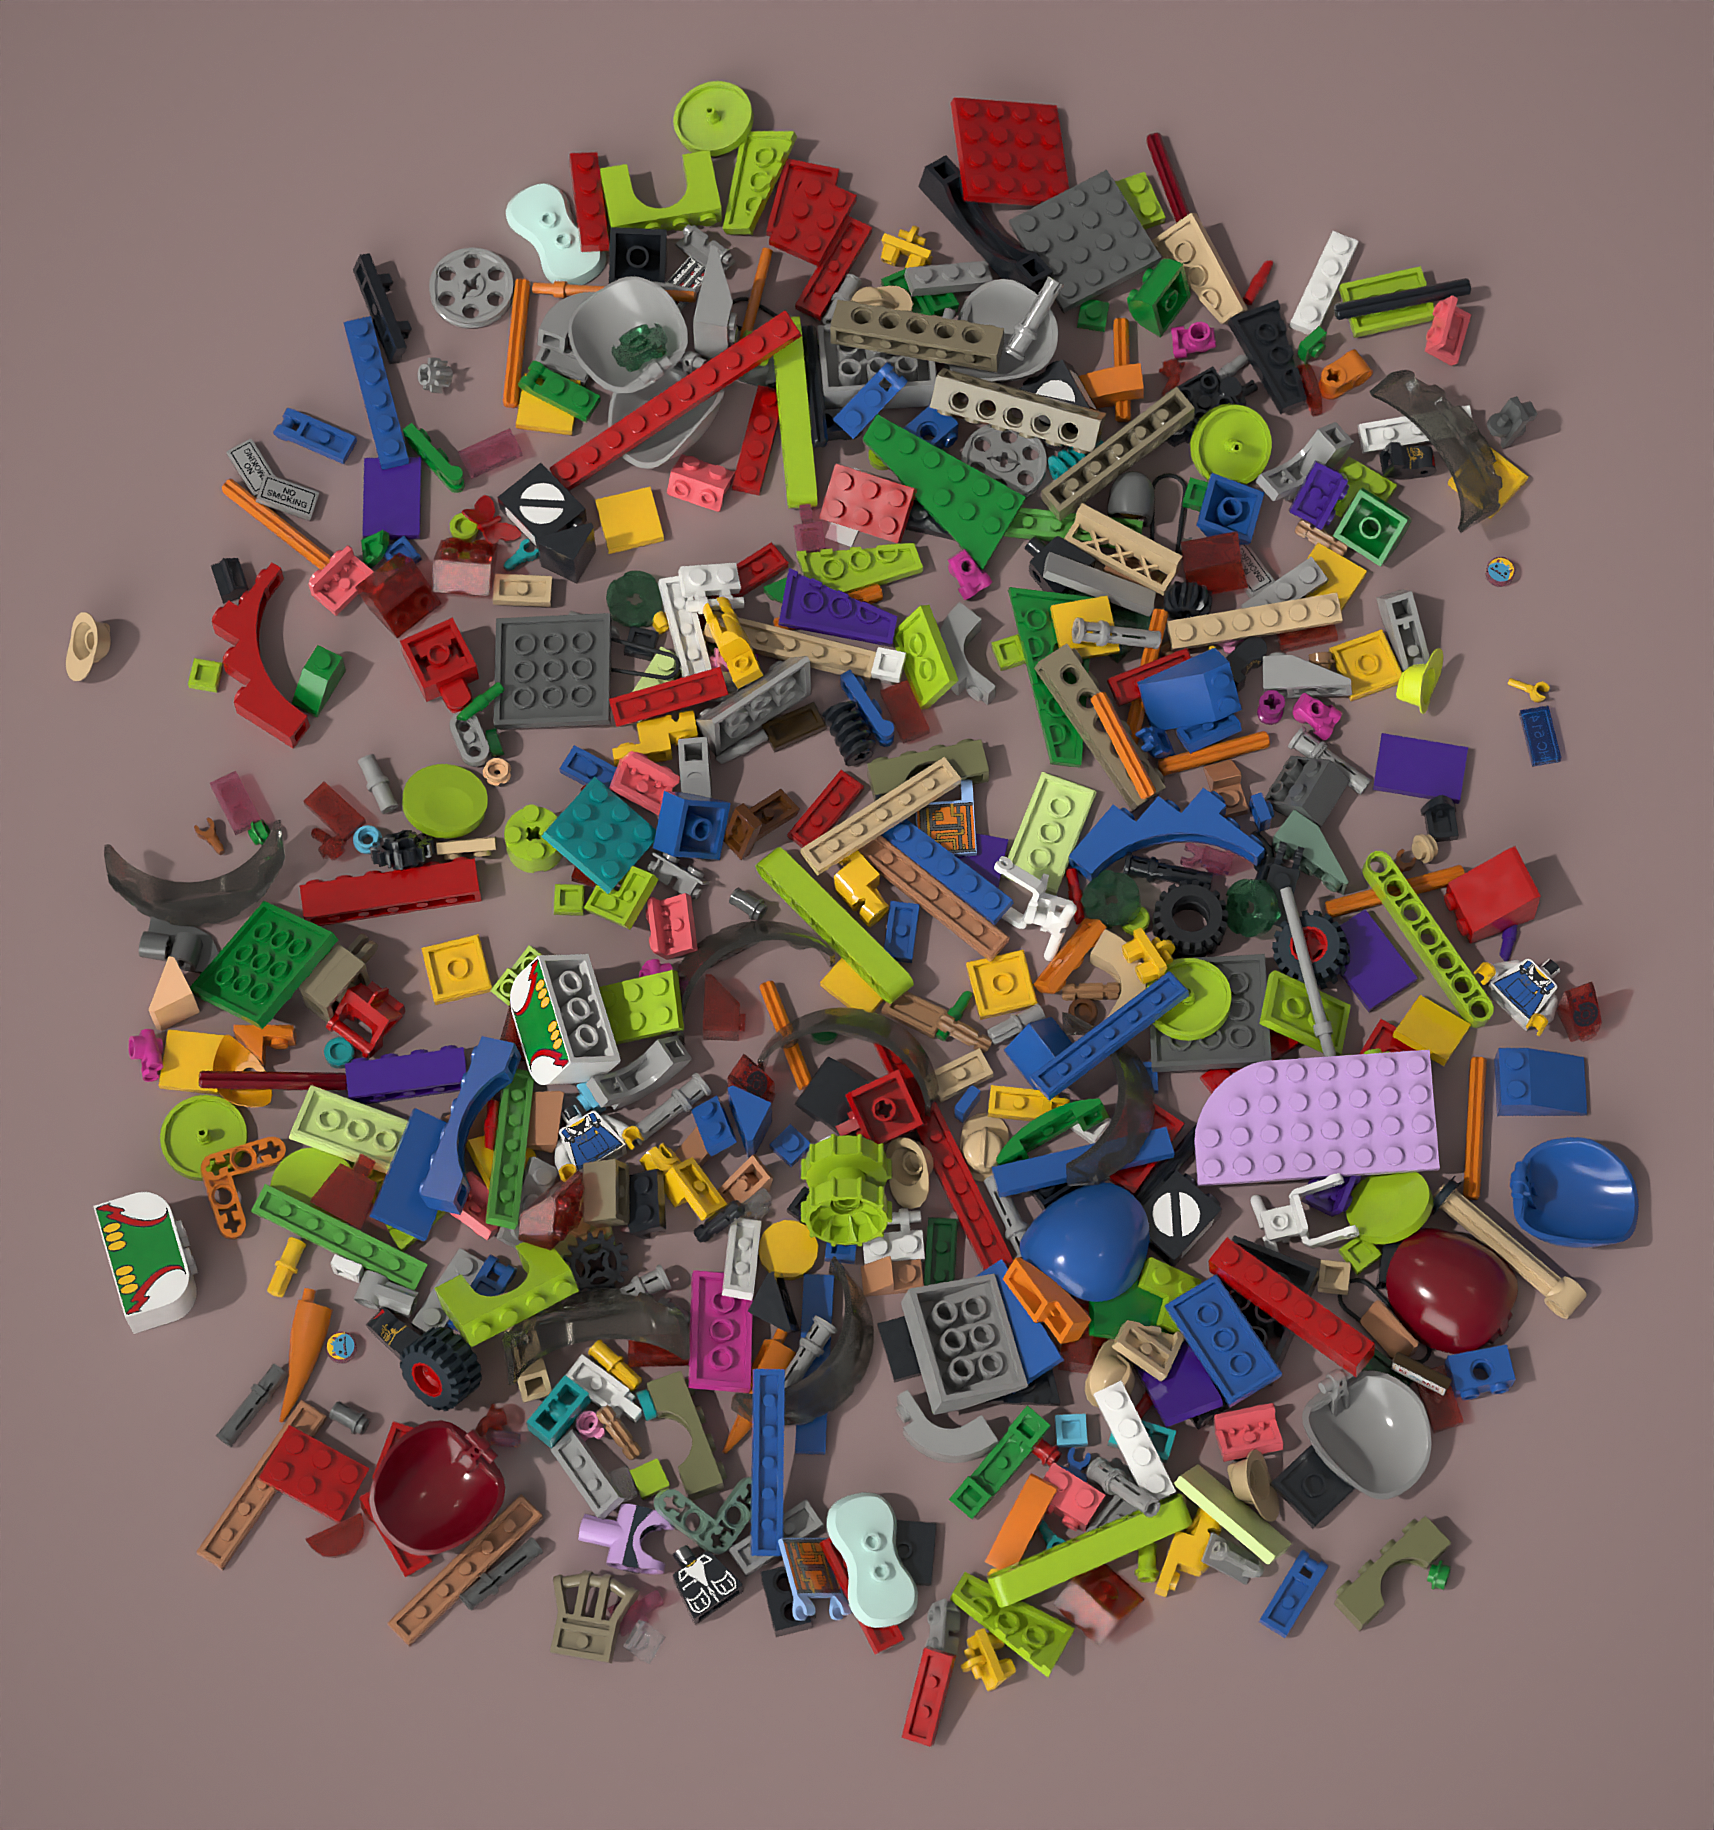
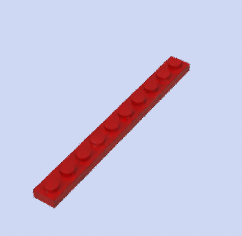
M786 310L549 467L551 473L568 491L572 490L800 338L802 334Z
M899 1026L873 1037L872 1043L887 1074L898 1069L904 1071L928 1124L915 1130L921 1144L930 1151L933 1157L934 1171L983 1271L1001 1259L1005 1261L1009 1268L1014 1260Z

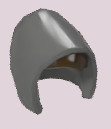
M1128 471L1119 475L1114 480L1109 491L1107 516L1115 518V513H1120L1135 520L1145 516L1143 525L1148 527L1153 519L1155 508V490L1151 480L1138 471Z

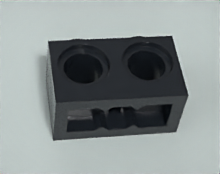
M785 1566L761 1571V1580L775 1637L812 1629L811 1619L816 1618V1614H813L812 1616H806V1619L803 1621H790L784 1616L787 1609L793 1608L794 1600L792 1590L782 1591L777 1587L779 1580L788 1578Z

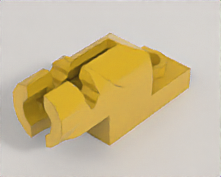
M722 596L718 597L717 601L724 612L721 616L726 627H722L718 616L713 614L709 603L703 606V614L718 650L727 664L733 682L739 689L764 675L750 640L741 627L731 602L728 598Z
M694 711L679 712L677 722L672 719L670 714L638 722L637 732L640 744L623 743L617 748H613L614 766L617 767L620 759L630 751L642 753L654 763L672 760L671 744L678 746V739L698 738Z
M857 850L838 862L844 867L834 875V886L836 892L853 911L860 909V918L868 927H872L888 913V907L890 906L884 901L876 888L880 885V874Z
M664 1142L660 1144L659 1148L653 1147L639 1160L646 1171L653 1169L663 1171L664 1193L675 1208L688 1202L701 1221H703L720 1209H724L727 1205L695 1159L691 1157L681 1162L674 1151L667 1147Z
M1198 1508L1192 1520L1193 1524L1185 1531L1187 1533L1181 1531L1175 1533L1154 1594L1166 1598L1169 1589L1175 1591L1181 1574L1175 1572L1176 1569L1200 1577L1210 1567L1201 1562L1211 1533L1219 1535L1223 1526L1202 1508Z

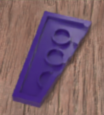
M789 568L779 626L892 647L897 616L864 601L860 602L849 597V594L831 589L823 585L822 582L813 578L809 579L798 574V571Z

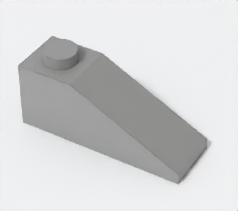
M1402 589L1376 597L1384 628L1402 673L1412 665L1427 664L1430 656L1412 591Z
M1276 652L1269 656H1263L1264 692L1276 690L1284 698H1299L1303 693H1307L1312 697L1352 695L1350 678L1293 655Z

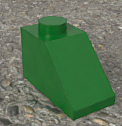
M317 645L303 667L292 705L317 718L346 672L343 657Z

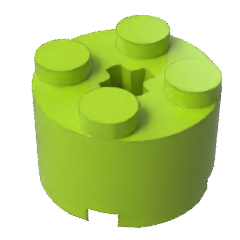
M529 804L515 812L508 820L504 830L506 849L511 862L518 869L527 873L542 870L545 872L554 868L562 859L563 855L541 837L558 818L552 811Z

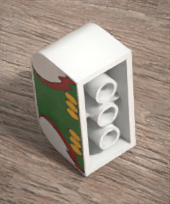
M589 954L538 955L515 978L510 995L511 1012L532 1078L540 1085L574 1084L588 1082L594 1076L607 1074L621 1059Z
M138 1192L93 1206L124 1316L133 1334L177 1321L188 1314L197 1296L193 1275L197 1274L198 1270L190 1248L185 1249V1247L190 1246V1242L182 1221L175 1220L167 1202L154 1193Z

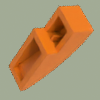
M1141 363L1106 368L1079 376L1096 408L1116 406V401L1144 398Z
M1020 1257L1014 1259L1003 1280L1035 1323L1045 1322L1060 1344L1079 1340L1090 1323L1091 1318L1049 1276Z
M1032 1473L1029 1475L985 1560L986 1563L1001 1570L1022 1561L1056 1494L1057 1486Z

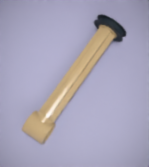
M1456 1176L1452 1177L1446 1185L1443 1184L1433 1196L1432 1209L1435 1211L1433 1215L1439 1209L1445 1211L1545 1296L1544 1302L1550 1310L1559 1317L1568 1319L1587 1297L1585 1290L1569 1277L1564 1276L1560 1278L1459 1193L1457 1188L1462 1181L1459 1183L1454 1181Z

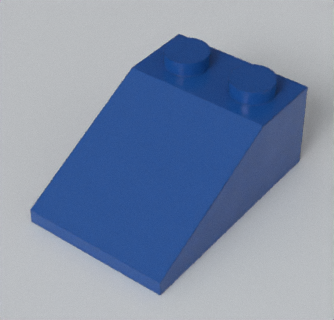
M1216 648L1137 682L1150 727L1168 730L1209 723L1242 710L1230 663Z
M1498 1048L1494 1058L1497 1116L1587 1115L1584 1057L1532 1048Z

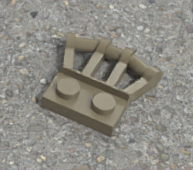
M584 1570L582 1573L564 1577L562 1574L554 1576L553 1584L558 1614L550 1652L612 1664L617 1636L620 1633V1623L630 1606L636 1602L640 1591L635 1587L629 1588L622 1584L612 1574L605 1573L603 1576L594 1575L593 1571ZM579 1586L574 1614H569L566 1589ZM591 1587L600 1588L594 1618L584 1617ZM612 1591L620 1596L622 1600L609 1621H607L605 1616L609 1596Z

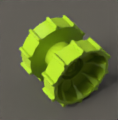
M831 1134L830 1138L824 1139L817 1144H809L806 1159H801V1179L806 1180L809 1187L806 1201L801 1202V1222L806 1223L810 1231V1237H817L829 1242L833 1247L836 1244H857L862 1246V1243L871 1241L878 1236L884 1237V1230L888 1222H892V1202L887 1200L884 1193L887 1179H892V1159L887 1158L884 1144H877L863 1138L862 1134L857 1136H836Z

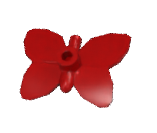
M488 495L480 497L475 503L474 509L462 510V514L466 518L478 524L477 529L483 533L486 541L491 545L497 544L500 539L515 541L521 537V532L516 526L506 522L499 523L502 520L499 515L493 518L495 506L493 500Z

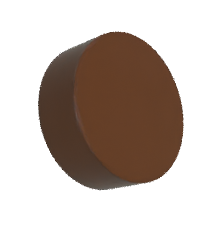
M1078 998L1070 1004L1068 1019L1074 1027L1086 1029L1094 1025L1097 1020L1098 1009L1092 1000Z

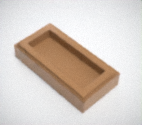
M906 991L892 1004L885 1002L881 1013L934 1039L935 1034L939 1030L936 1027L937 1021L942 1014L948 1013V1011Z

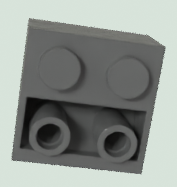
M1290 756L1264 799L1265 801H1270L1273 810L1287 818L1293 810H1296L1321 828L1348 785L1349 780L1331 760Z

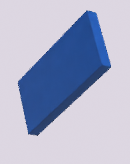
M415 1108L411 1112L370 1217L424 1242L428 1237L438 1210L426 1206L420 1196V1184L423 1178H426L428 1175L431 1156L439 1147L443 1126L448 1123Z
M1001 1259L977 1276L995 1274L1026 1381L1029 1384L1064 1361V1358L1042 1322L1035 1323L1003 1280L1009 1268L1005 1261Z
M1217 1274L1165 1305L1166 1311L1229 1407L1234 1406L1282 1377V1372Z

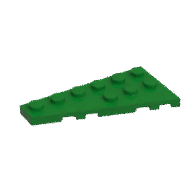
M877 414L865 433L863 442L885 466L889 467L902 484L917 489L916 500L952 536L962 550L966 549L983 572L1024 504L1026 497Z
M1009 587L1010 602L1050 764L1079 768L1082 761L1083 739L1034 667L1039 661L1059 649L1050 610L1051 605L1094 597ZM1090 658L1083 659V663H1081L1087 673L1089 672ZM1063 673V679L1066 683H1076V678L1072 673ZM1081 696L1079 697V702L1086 708L1087 697Z

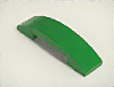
M1100 1098L1079 1100L1054 1108L1020 1129L1006 1143L997 1156L996 1161L999 1165L1029 1159L1027 1153L1076 1124H1079L1083 1132L1109 1118V1115Z
M1027 1405L1009 1426L1007 1433L972 1475L964 1480L949 1500L973 1520L1023 1464L1051 1425Z

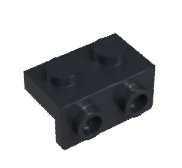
M653 1169L629 1175L630 1224H627L629 1234L642 1239H649L652 1232L666 1229L664 1174L662 1170Z

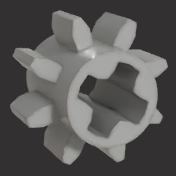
M429 357L428 364H422L419 367L417 376L419 383L423 385V390H430V393H442L443 387H449L453 379V372L447 366V361Z

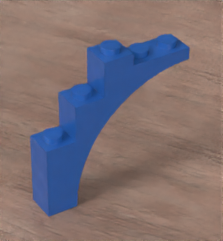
M1203 787L1182 813L1179 812L1180 808L1169 799L1164 801L1158 796L1141 817L1134 821L1135 817L1130 811L1123 807L1119 809L1113 804L1068 857L1069 866L1076 868L1078 873L1092 883L1109 866L1125 857L1127 851L1133 853L1157 844L1195 842L1213 845L1231 851L1255 866H1258L1264 859L1265 848H1263V843L1252 834L1248 836L1242 832L1240 825L1230 817L1225 819L1226 804H1224L1225 800L1217 792H1209Z

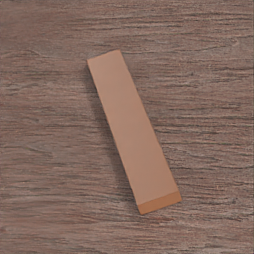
M881 835L858 849L880 875L915 903L920 904L924 910L989 962L1009 942L1010 937Z
M302 1400L299 1402L196 1551L199 1556L221 1570L225 1568L278 1491L261 1482L258 1478L288 1425L314 1438L327 1420L325 1414Z
M521 1494L387 1623L388 1626L410 1647L460 1598V1594H463L480 1579L479 1576L482 1573H486L543 1518V1515Z

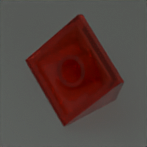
M1238 531L1181 542L1184 573L1188 582H1197L1198 585H1205L1212 594L1248 588Z

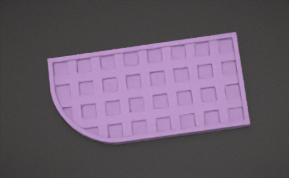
M1430 1050L1270 1060L1253 1063L1238 1070L1214 1090L1199 1116L1194 1140L1198 1186L1327 1178L1337 1173L1346 1177L1439 1170Z

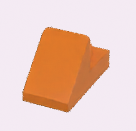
M234 1025L233 1028L237 1041L247 1048L263 1067L266 1064V1046H270L273 1049H286L288 1046H296V1032L293 1025H266L263 1029L254 1025Z

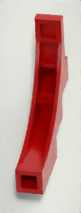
M271 562L267 569H262L259 572L251 590H247L242 594L238 606L228 600L224 607H219L212 617V625L216 635L234 645V647L231 646L226 651L223 657L226 674L246 686H242L234 697L237 714L294 749L310 728L308 716L289 703L276 689L264 669L260 655L259 640L263 613L267 601L284 581L281 567Z

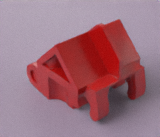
M373 981L367 987L359 984L348 988L336 1008L335 1014L328 1021L326 1029L330 1032L335 1031L360 1050L364 1058L370 1059L383 1047V1037L403 1017L405 1007L389 994L387 987L382 989ZM358 1018L372 1029L371 1043L349 1028L343 1021L349 1019L354 1022Z

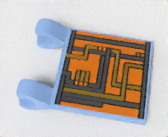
M967 779L961 780L962 800L931 802L916 812V827L956 857L977 855L972 780Z
M781 1538L778 1540L794 1598L793 1616L796 1620L803 1621L806 1619V1616L815 1614V1606L809 1598H830L829 1613L833 1620H841L843 1618L842 1615L852 1613L849 1602L843 1596L841 1586L819 1544L827 1538Z

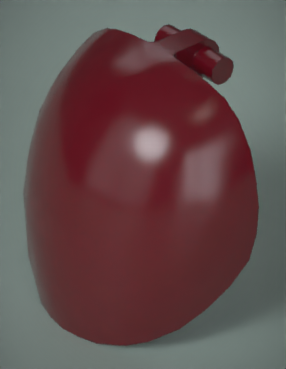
M1422 1228L1407 1237L1396 1250L1389 1264L1386 1288L1388 1299L1395 1315L1417 1341L1441 1352L1459 1354L1474 1351L1486 1342L1494 1344L1498 1336L1502 1337L1509 1327L1508 1322L1513 1316L1510 1311L1517 1298L1518 1281L1513 1271L1503 1260L1478 1242L1442 1229Z
M443 1420L428 1421L420 1424L399 1438L383 1458L370 1490V1510L375 1523L386 1538L403 1551L424 1556L450 1550L480 1533L498 1513L504 1501L506 1490L504 1477L494 1462L499 1455L491 1448L493 1444L485 1436L481 1437L474 1429L466 1433L455 1424Z

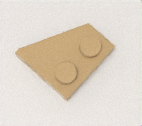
M1127 1320L1121 1326L1112 1348L1161 1382L1167 1377L1184 1337L1178 1331L1175 1334L1161 1332L1160 1327L1144 1326L1141 1323Z

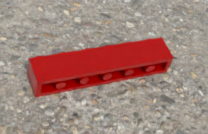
M458 857L453 859L452 862L441 864L435 861L427 862L422 867H405L402 870L383 873L374 870L357 877L342 875L331 881L316 879L308 881L305 885H299L304 919L318 926L482 901L475 858L469 859L467 857Z
M1226 1237L1208 1260L1210 1273L1213 1275L1217 1274L1221 1281L1354 1377L1360 1374L1374 1356V1342L1228 1237Z

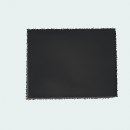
M611 227L609 284L624 277L637 276L649 281L665 283L668 260L667 229Z
M592 522L536 538L541 567L576 584L596 553Z
M775 1271L767 1273L748 1312L785 1332L800 1331L783 1273Z

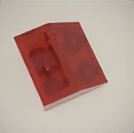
M456 537L441 540L433 559V592L490 596L494 585L498 544L491 545L484 539L466 542Z
M401 553L396 554L355 586V589L370 611L397 639L442 604L413 559Z
M576 1171L549 1187L520 1214L519 1241L551 1251L560 1241H564L574 1228L576 1229L579 1226L582 1218V1212L579 1211L580 1200L584 1194V1185H582L583 1172Z

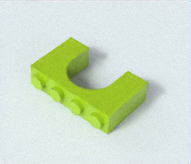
M710 150L682 154L687 189L680 201L666 208H652L644 205L636 198L632 190L627 164L600 168L601 184L610 229L611 227L683 231L688 224L691 226H712L717 222H722V208Z
M542 1232L515 1246L522 1266L528 1274L525 1281L516 1289L499 1296H483L472 1289L462 1274L435 1287L443 1311L471 1347L579 1291L570 1267Z

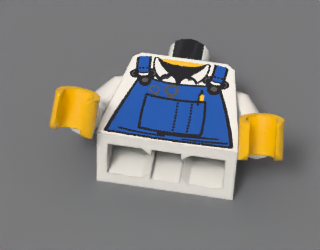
M1529 958L1522 962L1519 960L1495 964L1483 962L1474 971V974L1479 973L1484 976V979L1481 981L1482 985H1486L1492 980L1487 993L1525 1031L1532 1026L1538 1030L1536 1035L1541 1036L1546 1026L1553 1021L1558 1004V999L1555 995L1558 987L1552 979L1560 973L1559 966L1553 960L1548 959L1540 967Z
M576 1105L564 1109L561 1112V1117L567 1126L559 1131L560 1139L555 1147L554 1162L563 1186H567L566 1180L569 1178H576L577 1182L581 1181L583 1163L619 1159L627 1154L626 1144L629 1149H634L633 1140H644L639 1129L636 1126L629 1127L624 1122L606 1114L599 1115L595 1110L582 1116Z

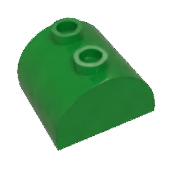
M1162 259L1155 269L1148 268L1143 275V285L1139 290L1132 289L1127 297L1129 312L1136 322L1160 338L1191 297L1184 266L1182 263L1172 259Z
M1362 487L1333 537L1381 567L1399 545L1409 528L1412 518Z

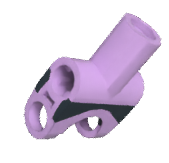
M622 1503L619 1508L617 1521L606 1518L603 1520L597 1518V1516L584 1514L578 1540L610 1547L606 1565L612 1568L632 1573L657 1575L664 1573L666 1564L647 1555L641 1548L642 1540L648 1533L661 1531V1529L674 1530L675 1526L653 1509Z

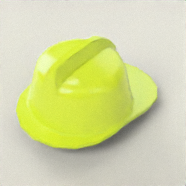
M1441 648L1435 649L1427 664H1417L1408 667L1399 679L1396 692L1397 699L1419 706L1422 714H1425L1428 709L1431 695L1441 674L1443 666V651Z

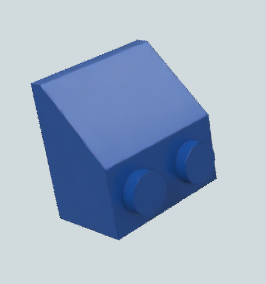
M664 791L653 848L673 857L720 860L731 803L690 793Z

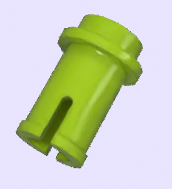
M1155 1542L1138 1549V1569L1135 1570V1575L1138 1576L1139 1582L1152 1583L1159 1576V1570L1156 1569L1157 1543L1155 1544Z

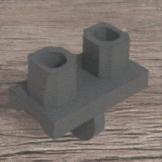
M1517 396L1512 397L1499 413L1491 415L1488 419V430L1492 436L1500 437L1502 448L1510 447L1518 436H1522L1525 433L1526 424L1537 417V411L1531 401L1521 403Z

